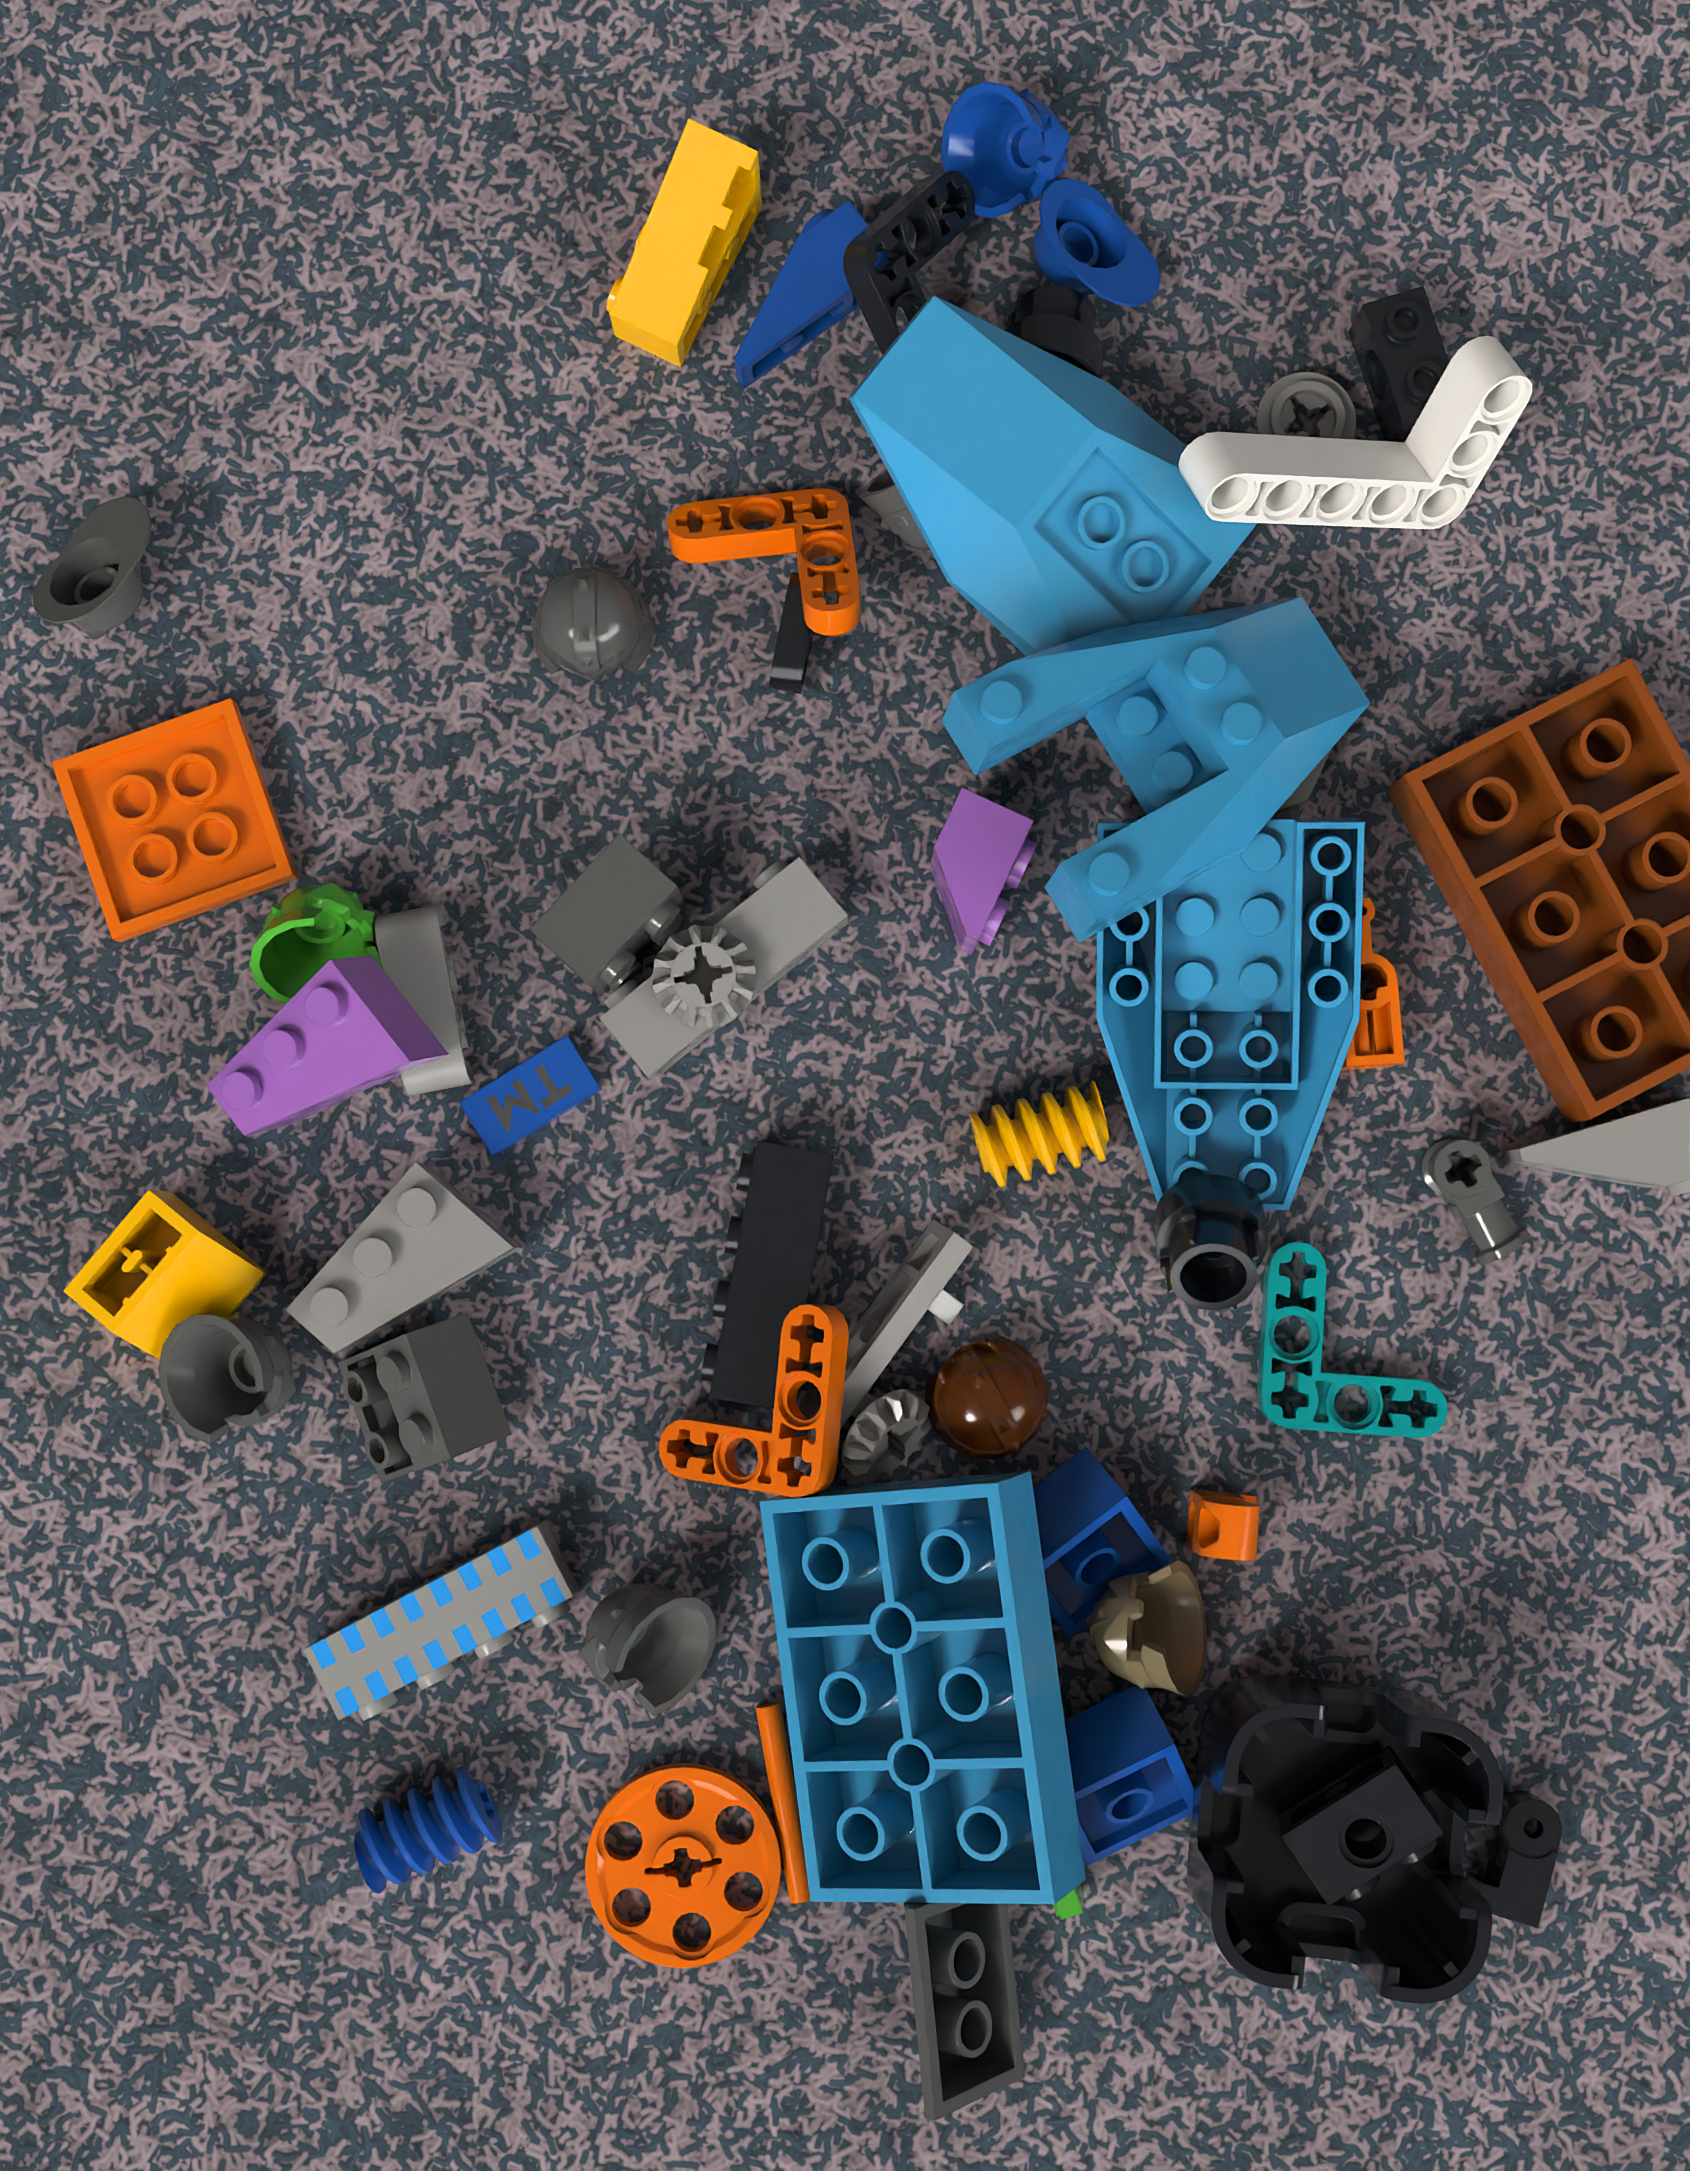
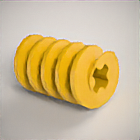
M1094 1080L1089 1085L1087 1101L1078 1088L1072 1085L1066 1087L1063 1107L1059 1105L1052 1093L1044 1092L1040 1096L1039 1113H1035L1024 1098L1017 1099L1014 1119L1012 1120L1001 1105H993L989 1126L983 1123L977 1112H969L983 1171L985 1173L989 1172L1000 1188L1007 1185L1009 1166L1014 1165L1024 1181H1029L1032 1177L1033 1160L1039 1159L1049 1175L1056 1174L1058 1154L1061 1153L1066 1155L1075 1169L1080 1168L1083 1148L1088 1146L1099 1162L1106 1161L1109 1133L1103 1105Z

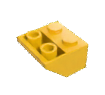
M149 1189L63 1292L112 1333L160 1360L163 1344L177 1324L192 1315L214 1314L222 1317H231L268 1272L170 1191Z

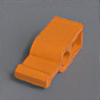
M1363 898L1361 970L1368 973L1373 979L1375 989L1364 995V999L1360 998V1020L1341 1071L1388 1068L1405 1063L1398 979L1391 963L1379 954L1373 953L1370 921L1375 916V907L1370 898Z

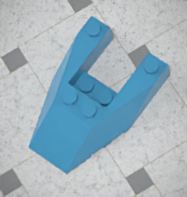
M1296 597L1109 628L1011 661L954 691L941 722L972 772L977 776L1086 717L1146 812V816L1061 862L1044 888L1080 943L1242 852L1369 706L1370 701L1303 598Z

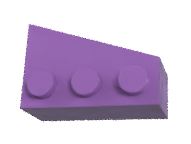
M371 955L330 959L228 1062L206 1087L245 1136L289 1126L350 1099L351 1096L375 1085L395 1079L400 1074L422 1064L433 1062L449 1055V1053Z

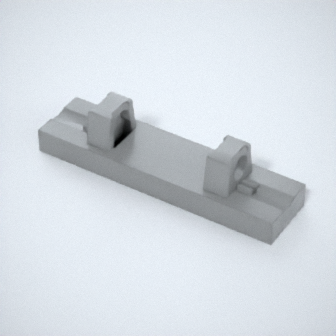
M934 1219L849 1334L840 1429L850 1415L857 1418L870 1403L877 1400L868 1393L869 1389L927 1310L950 1325L964 1306L963 1303L943 1288L973 1246ZM814 1384L798 1404L800 1412L810 1419L817 1414L821 1405V1395ZM816 1429L796 1430L795 1435L796 1437L808 1436V1439L816 1438Z

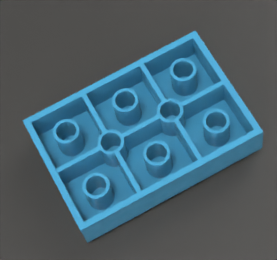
M1031 1471L828 1487L823 1492L815 1495L801 1497L779 1495L759 1501L810 1902L1056 1904L1085 1881L1086 1875Z

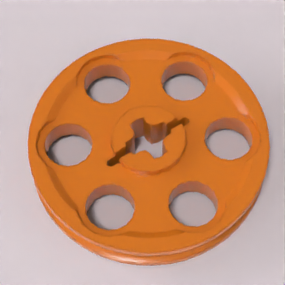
M692 1763L659 1766L634 1777L623 1785L601 1811L588 1842L585 1860L588 1895L592 1907L605 1930L617 1943L633 1955L657 1965L673 1968L699 1967L720 1961L735 1953L749 1942L760 1930L771 1912L778 1893L781 1875V1850L774 1822L762 1801L749 1787L734 1776L710 1766ZM672 1780L687 1784L694 1796L692 1808L680 1816L665 1813L659 1807L657 1801L659 1788L664 1783ZM738 1805L751 1813L754 1820V1828L748 1837L732 1841L725 1838L719 1832L717 1817L723 1809ZM616 1822H630L641 1832L642 1846L633 1855L620 1856L612 1852L608 1847L606 1832ZM687 1848L689 1858L700 1859L703 1862V1866L693 1869L692 1877L689 1881H680V1875L676 1870L667 1871V1868H661L664 1867L665 1863L674 1861L676 1849ZM714 1858H721V1860L710 1861ZM744 1871L758 1877L762 1884L763 1893L757 1902L749 1906H739L730 1901L726 1895L725 1884L729 1877L735 1873ZM635 1887L640 1889L650 1900V1913L638 1922L623 1920L614 1908L615 1896L625 1888ZM687 1913H698L704 1916L711 1928L709 1939L703 1945L697 1947H688L680 1943L674 1933V1924L679 1917Z

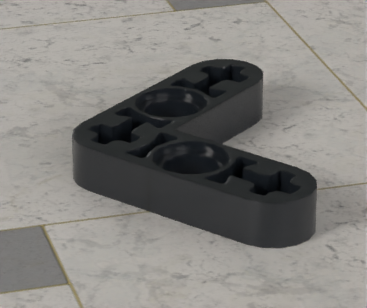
M950 170L922 179L858 234L845 249L843 267L847 282L882 355L900 334L896 324L898 307L902 308L909 323L927 301L915 273L959 235L974 217L975 195L970 182L959 171ZM946 202L941 209L942 214L936 215L933 208H937ZM906 218L911 220L915 228L916 246L914 249L910 247L905 236L904 224ZM884 251L888 258L881 260L873 266L878 260L877 253Z

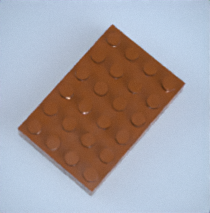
M1632 658L1403 775L1386 790L1566 1124L1591 1120L1690 1068V763Z

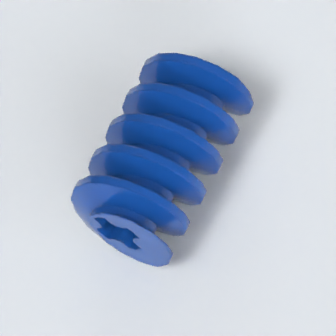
M464 1766L456 1770L457 1789L453 1791L449 1789L440 1776L432 1779V1800L426 1801L417 1787L409 1788L407 1791L409 1809L406 1811H402L391 1796L385 1798L383 1801L384 1820L378 1822L368 1807L360 1809V1830L355 1833V1853L363 1878L372 1892L381 1893L386 1888L387 1880L398 1885L405 1883L410 1878L412 1869L419 1874L431 1872L435 1867L436 1858L446 1864L455 1862L459 1857L460 1846L467 1853L474 1854L483 1847L485 1836L491 1842H501L503 1839V1828L495 1803L484 1784L480 1780L475 1781Z

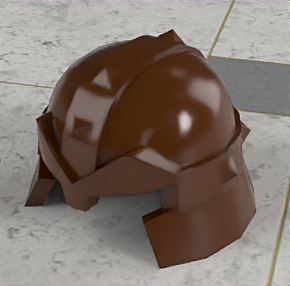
M1000 1336L995 1343L982 1342L970 1344L953 1353L941 1367L938 1377L927 1378L925 1403L930 1407L928 1416L932 1428L948 1447L972 1459H998L1015 1452L1019 1453L1020 1449L1037 1435L1045 1417L1048 1416L1049 1389L1040 1364L1026 1348Z

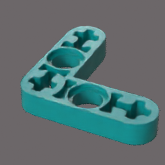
M1303 1242L1283 1243L1274 1248L1267 1257L1264 1268L1257 1402L1263 1416L1271 1423L1289 1429L1409 1438L1429 1437L1438 1432L1445 1423L1448 1409L1443 1393L1432 1383L1414 1378L1321 1372L1327 1277L1325 1260L1316 1248ZM1293 1252L1300 1253L1301 1263L1311 1265L1312 1268L1311 1278L1300 1279L1298 1285V1298H1312L1311 1310L1293 1305L1275 1307L1276 1294L1290 1298V1278L1279 1275L1280 1263L1291 1262ZM1293 1315L1304 1321L1308 1329V1338L1302 1349L1297 1352L1287 1353L1277 1346L1274 1339V1330L1281 1319ZM1273 1358L1291 1364L1308 1361L1306 1375L1293 1371V1389L1304 1394L1303 1406H1293L1291 1416L1283 1417L1281 1406L1271 1402L1272 1392L1283 1391L1285 1386V1371H1271ZM1347 1385H1357L1364 1390L1367 1396V1410L1358 1420L1347 1422L1341 1419L1335 1411V1396L1341 1388ZM1380 1387H1390L1386 1399L1392 1401H1410L1413 1397V1390H1420L1421 1400L1431 1403L1430 1415L1420 1416L1418 1426L1411 1427L1412 1421L1410 1416L1396 1412H1385L1388 1424L1386 1426L1378 1425L1383 1410Z

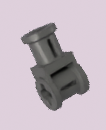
M1443 1139L1433 1143L1425 1151L1421 1159V1174L1424 1182L1431 1190L1440 1194L1453 1217L1460 1218L1479 1249L1475 1257L1480 1265L1489 1264L1511 1254L1531 1238L1525 1227H1517L1501 1201L1505 1194L1492 1175L1490 1157L1481 1145L1468 1140ZM1448 1156L1466 1159L1467 1164L1460 1169L1462 1181L1446 1178L1444 1173L1452 1167Z

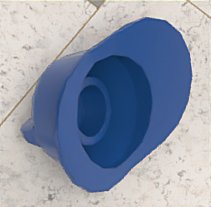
M1070 178L1052 182L1042 193L1039 205L1041 223L1034 236L1035 258L1041 271L1055 285L1067 286L1082 294L1085 292L1089 295L1096 293L1099 297L1117 305L1135 307L1148 303L1159 290L1160 272L1155 258L1145 244L1119 218L1113 207L1099 191L1083 181Z

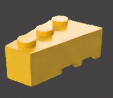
M688 119L647 222L638 236L624 276L621 275L617 278L607 300L606 310L609 312L616 337L679 367L682 366L762 208L757 150Z

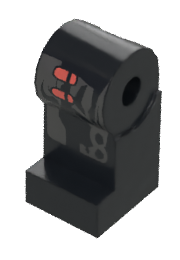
M1515 1790L1503 1795L1501 1820L1498 1825H1493L1496 1836L1485 1875L1481 1876L1467 1871L1465 1879L1490 1903L1492 1915L1538 1929L1558 1855L1562 1824L1559 1814L1550 1804L1528 1791Z

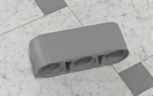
M439 904L375 916L374 920L376 942L383 971L449 1053V1055L422 1064L401 1074L404 1087L409 1096L474 1083L473 1068L466 1069L463 1048H468L469 1046L462 1008H455L451 987L457 986L450 945L444 946L440 926L446 925V921Z

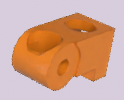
M1190 1489L1186 1548L1198 1555L1211 1558L1255 1561L1257 1558L1260 1514L1257 1496L1253 1494Z

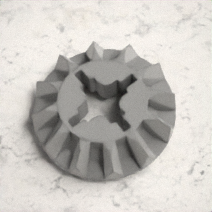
M1298 372L1287 375L1276 381L1261 399L1254 425L1258 430V434L1309 437L1305 431L1296 434L1293 432L1289 435L1286 434L1296 419L1293 411L1295 407L1304 416H1310L1314 413L1318 415L1326 411L1314 428L1316 437L1353 439L1356 412L1353 402L1341 385L1325 375L1314 372Z
M693 925L670 936L659 954L654 958L652 986L660 1005L676 1021L693 1028H716L733 1021L746 1009L752 999L756 986V968L748 948L734 934L722 927ZM702 950L703 957L707 958L711 968H721L722 971L732 969V973L722 974V978H717L713 981V991L710 992L712 1003L706 1004L705 996L701 994L697 984L676 983V979L686 978V974H691L695 971V961L698 960L696 951Z
M908 1389L889 1392L870 1403L857 1416L844 1441L842 1464L845 1470L864 1484H869L877 1478L886 1481L898 1466L907 1467L908 1457L913 1452L921 1450L922 1446L919 1439L929 1431L931 1426L927 1420L930 1407L915 1392Z

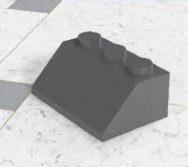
M904 1903L925 2118L936 2121L1025 2077L1007 1904Z

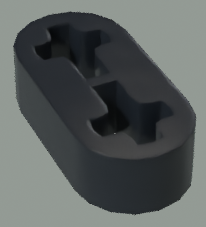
M792 572L787 588L772 661L769 688L801 694L814 631L807 627L804 620L799 573Z

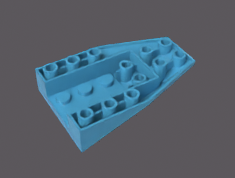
M935 295L928 298L849 396L852 406L947 582L1025 656L1109 628L1185 616L1257 525V523L1212 520L1205 513L1180 473L1178 465L1180 456L1187 446L1110 383Z
M1271 818L1242 852L1097 933L1096 1019L1157 1203H1159L1167 1190L1182 1180L1198 1175L1216 1174L1235 1178L1248 1185L1259 1196L1264 1210L1290 1209L1360 1020L1365 822L1359 818ZM1099 819L1097 842L1139 819Z

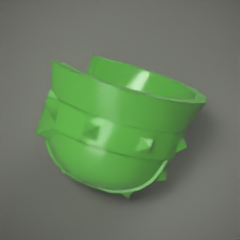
M335 883L307 885L293 890L275 906H272V910L266 916L263 930L256 937L257 941L252 947L249 962L255 982L271 998L287 1004L330 959L371 955L383 970L382 962L374 946L375 912L363 910V905L358 899L357 892L346 891Z

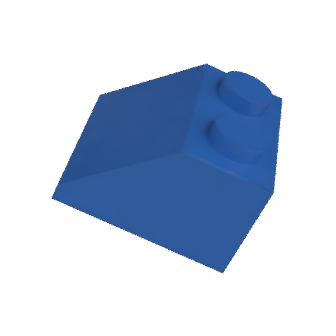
M1087 1447L1083 1448L1071 1459L1059 1464L1049 1476L1033 1487L1049 1610L1052 1617L1071 1639L1088 1625L1085 1620L1091 1614L1092 1607L1098 1603L1100 1597L1110 1588L1108 1585L1109 1581L1128 1574L1159 1569L1171 1561V1558L1125 1493Z
M1135 1685L1126 1690L1111 1692L1100 1703L1072 1717L1064 1718L1083 1860L1086 1866L1192 1815L1194 1787L1178 1750L1146 1688L1141 1689Z

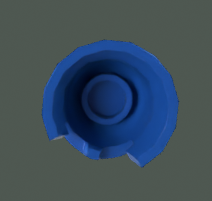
M985 81L967 88L951 107L943 127L941 157L944 172L950 170L959 171L968 179L975 195L974 215L987 218L1010 213L1020 205L1041 200L1042 193L1052 182L1056 181L1057 177L1062 175L1065 168L1069 167L1067 145L1070 141V135L1059 122L1052 109L1032 94L1029 88L1018 92L1006 85Z

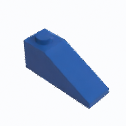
M850 200L834 211L831 209L820 211L803 227L802 234L798 236L734 358L736 378L743 389L750 386L859 307L844 273L843 257L849 243L869 225ZM884 251L877 253L878 260L873 266L881 260L888 258Z

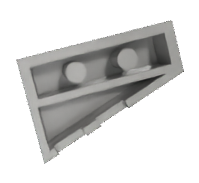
M415 1162L285 1311L333 1353L349 1351L523 1247L432 1167Z

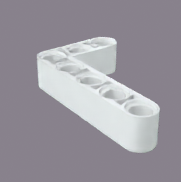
M1481 336L1467 342L1453 356L1405 442L1211 432L1197 437L1187 445L1180 456L1179 470L1205 513L1212 520L1220 522L1405 529L1440 528L1457 518L1468 504L1529 402L1532 394V383L1497 338Z

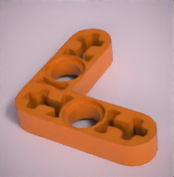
M816 488L695 501L680 505L668 515L666 524L672 554L679 560L687 563H707L796 553L804 620L807 627L822 635L836 636L851 631L861 621L860 585L849 508L845 497L838 491ZM794 520V523H787L786 521ZM755 521H767L773 524L769 528L761 530H748L744 528L749 523ZM723 527H730L731 530H723ZM823 556H835L841 559L838 563L831 565H815L812 563V560ZM836 591L838 603L826 605L824 592Z
M827 1304L799 1305L791 1310L784 1319L781 1330L772 1429L705 1418L676 1420L665 1428L659 1441V1456L668 1472L683 1479L788 1497L815 1495L826 1490L834 1480L838 1459L849 1341L848 1324L843 1314L835 1307ZM815 1325L818 1329H824L823 1342L816 1343L815 1340L807 1338V1327ZM802 1362L822 1363V1370L802 1371ZM807 1381L813 1383L821 1395L820 1409L811 1419L805 1417L797 1405L798 1391ZM816 1429V1438L808 1439V1436L796 1437L795 1435L796 1430ZM685 1439H690V1442L697 1445H715L713 1456L693 1457L692 1453L684 1451L683 1444ZM743 1439L750 1440L758 1453L757 1466L750 1475L744 1474L738 1468L735 1461L737 1445ZM802 1456L803 1461L811 1463L812 1470L810 1475L804 1476L802 1471L794 1469L795 1457Z

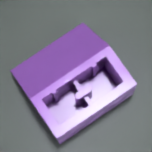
M964 788L961 789L934 846L930 870L961 951L972 955L978 941L988 946L991 945L1010 904L1009 901L999 897L1003 887L1006 884L1017 889L1038 843L1027 839L1033 820Z

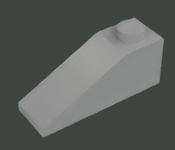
M1690 1096L1502 1151L1505 1162L1511 1165L1642 1188L1667 1186L1670 1196L1690 1192Z

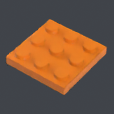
M231 698L51 762L111 937L117 942L121 943L298 879L238 704Z

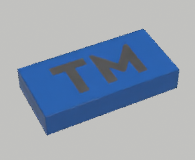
M566 1035L466 1097L459 1104L490 1154L496 1157L602 1091V1088L571 1038Z

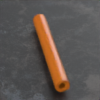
M781 1702L757 1705L755 1709L790 1903H803L810 1901L796 1786Z

